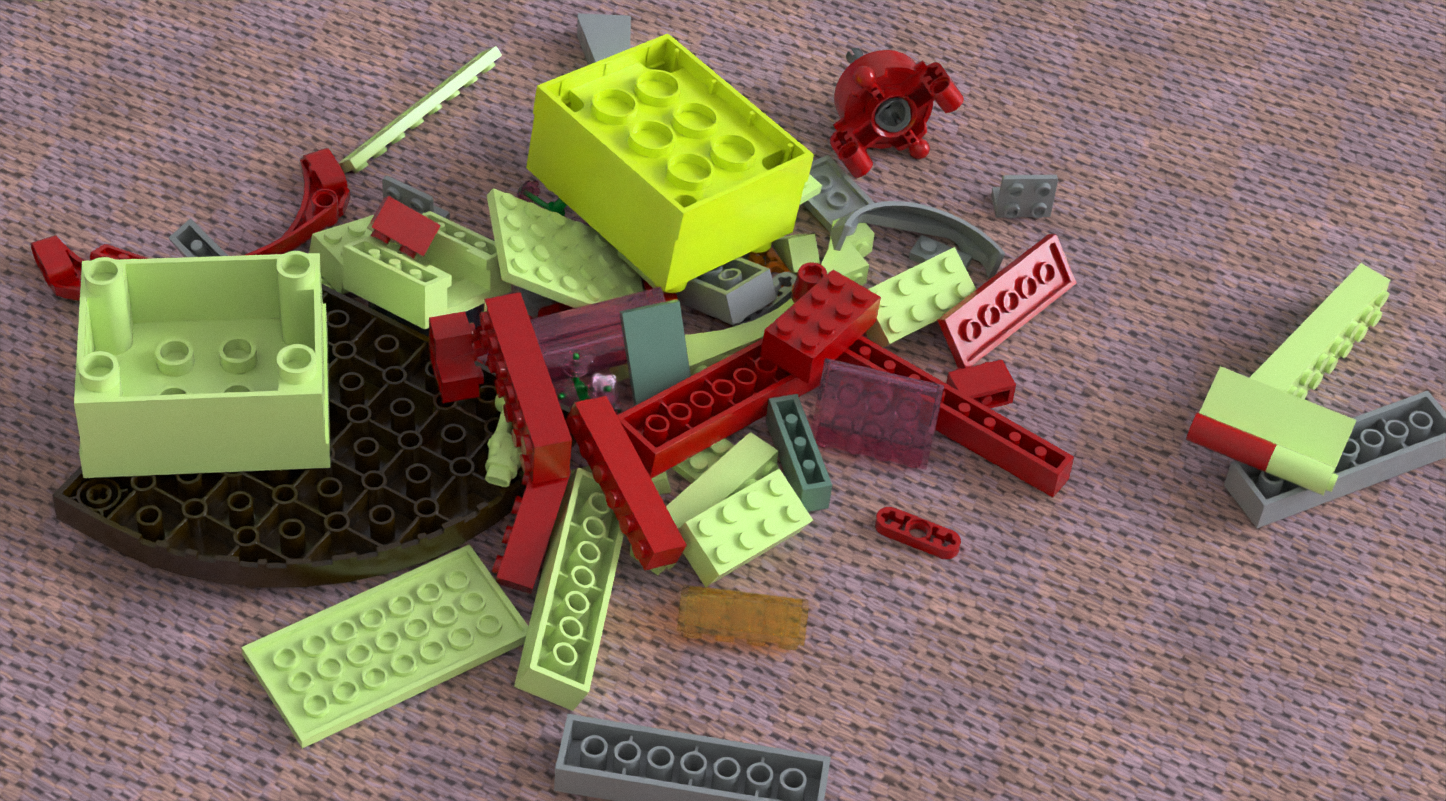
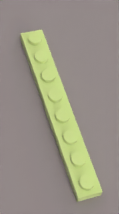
M497 46L479 53L342 159L339 165L343 172L346 173L353 170L354 173L363 170L368 166L367 160L373 157L375 159L387 151L385 147L390 142L394 144L406 136L405 130L408 128L412 130L424 122L423 116L426 114L432 115L442 108L440 104L442 101H449L460 94L458 90L460 87H467L478 80L476 76L478 73L481 72L483 74L491 70L495 66L494 61L502 55Z

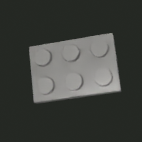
M829 155L812 162L810 175L822 185V188L818 195L803 204L830 233L834 220L856 209L874 203Z

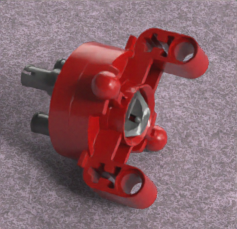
M852 48L851 50L854 55L852 56L850 51L847 52L846 59L850 65L840 76L834 93L835 107L841 119L833 124L836 131L830 138V144L837 157L851 175L856 178L866 175L873 166L872 159L866 151L869 147L878 149L894 147L898 151L908 148L913 158H925L929 154L930 146L922 137L927 133L926 123L933 109V101H936L942 111L950 113L962 105L963 95L940 63L934 62L926 65L922 60L916 64L906 54L894 50H879L863 55L861 49Z

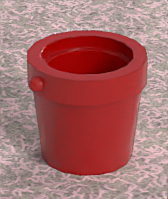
M814 262L801 265L795 283L792 286L791 298L793 303L798 301L827 275L824 266Z

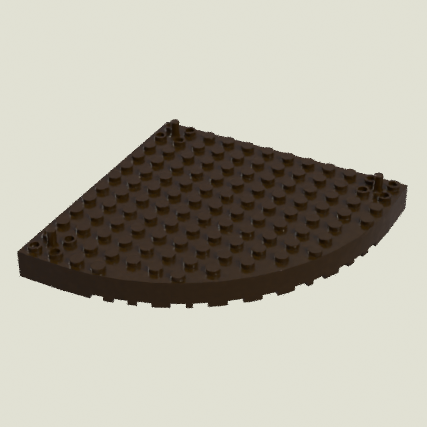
M322 284L323 304L326 303L328 328L330 468L83 478L82 467L80 466L55 491L52 497L56 519L109 548L147 564L151 568H160L178 575L210 582L240 585L254 589L257 587H312L347 583L388 574L429 559H436L440 554L464 544L508 515L513 509L516 497H523L526 486L521 484L524 475L521 466L517 476L511 479L508 487L494 485L485 480L487 474L485 464L489 453L487 443L495 433L501 414L495 406V397L497 395L495 380H497L495 373H490L488 366L475 361L476 366H481L484 383L479 384V397L443 403L430 361L428 336ZM559 402L566 421L571 408ZM570 433L573 447L577 442L573 434Z

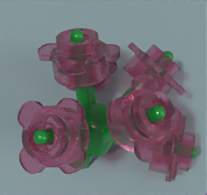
M575 348L567 350V355L558 360V366L564 369L568 376L573 378L564 379L562 383L557 385L553 384L558 401L568 407H572L574 402L607 396L616 415L620 413L622 402L617 400L620 391H617L615 394L616 377L613 374H608L607 376L594 374L588 385H585L583 381L579 380V377L584 376L588 372V365L593 364L594 357L591 354H584L583 351Z

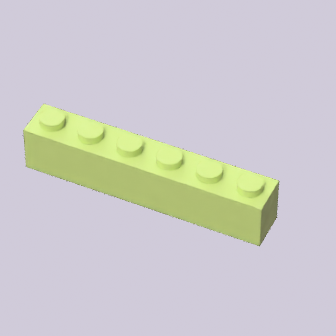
M752 432L748 433L666 506L677 528L681 527L686 521L778 470V450ZM630 544V556L636 559ZM676 563L650 570L659 575L666 568L671 569Z

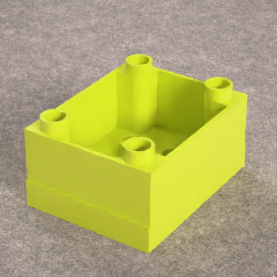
M665 34L537 85L533 107L534 121L526 168L549 191L556 194L652 280L658 289L668 293L681 292L686 288L688 281L749 252H766L771 248L773 241L793 232L804 184L808 181L814 154L671 35Z

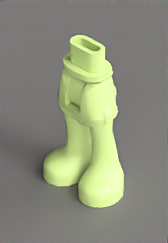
M496 395L495 406L501 414L495 433L487 443L489 453L485 464L487 471L485 480L494 485L508 487L511 479L517 476L521 466L520 454L522 452L520 447L516 448L514 446L512 435L510 434L513 425L512 422L507 423L504 416V398H499Z

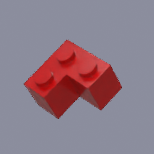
M387 196L383 198L367 229L372 231L370 236L386 244H389V242L397 243L401 246L399 248L400 252L414 259L416 255L424 257L441 225Z
M465 311L429 317L430 361L443 403L479 397V384L484 383L482 368L475 365L477 355L474 343H472V341L477 340L475 325L468 322Z

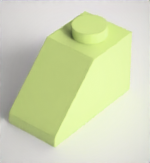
M795 234L773 241L779 257L791 273H795L796 277L801 265L809 262L820 264L815 234Z

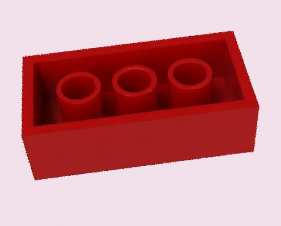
M833 269L764 330L760 355L809 384L876 323L881 297Z

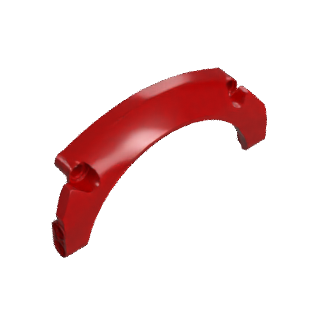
M329 148L303 155V159L300 160L304 179V195L301 207L289 229L278 240L245 255H273L294 251L311 240L313 233L323 231L326 227L335 225L338 219L344 215L351 199L350 189L347 188V180L342 168ZM57 235L32 242L30 245L35 262L54 294L66 299L80 301L82 261L85 260L71 251Z

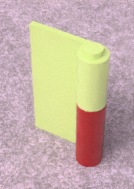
M1220 366L1200 412L1196 413L1186 440L1324 496L1326 490L1332 492L1339 475L1334 474L1356 420Z

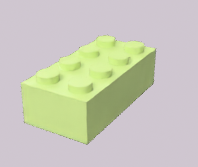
M955 247L869 288L868 290L880 296L881 300L876 323L866 331L869 340L884 348L936 322L942 315L974 292L976 288Z
M778 469L686 521L678 530L687 545L683 554L706 588L799 533L813 519L781 470Z

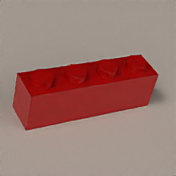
M571 470L568 477L532 484L529 473H524L521 484L525 485L526 489L523 497H516L511 513L517 516L513 526L507 525L501 542L507 544L504 556L497 554L492 573L497 574L496 582L498 584L532 594Z

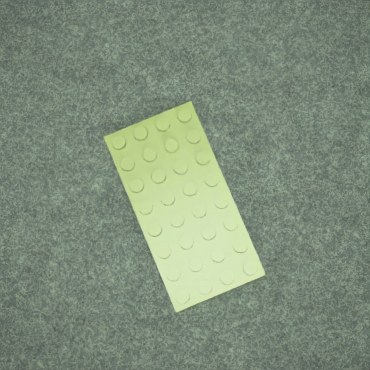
M468 544L242 647V655L303 749L523 645L529 626L476 552Z

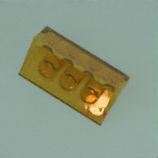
M684 584L680 598L677 631H682L683 636L699 639L702 638V634L715 635V640L721 642H734V638L747 639L746 644L765 646L766 642L778 643V648L797 650V645L804 646L809 600Z

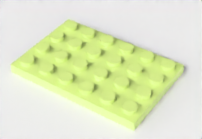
M493 188L487 194L502 281L620 326L619 311L647 306L640 275L617 255L618 250L594 228L561 216L557 212L546 210L532 202L514 197L510 193H504Z

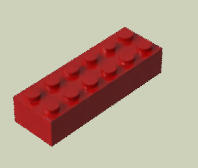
M521 292L484 299V312H480V322L483 331H479L480 344L482 349L488 350V368L491 374H496V392L499 398H504V416L507 423L512 422L514 428L512 429L513 443L516 448L520 447L522 452L520 454L522 470L524 473H529L532 484L568 477L572 438Z

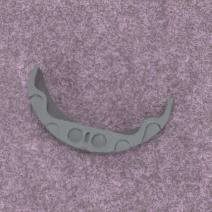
M884 201L861 207L841 217L835 223L830 233L833 248L837 251L841 250L846 236L855 233L858 223H868L945 237L954 241L962 252L971 255L972 259L979 261L984 266L988 278L996 275L1005 256V252L990 237L970 223L940 209L912 202Z

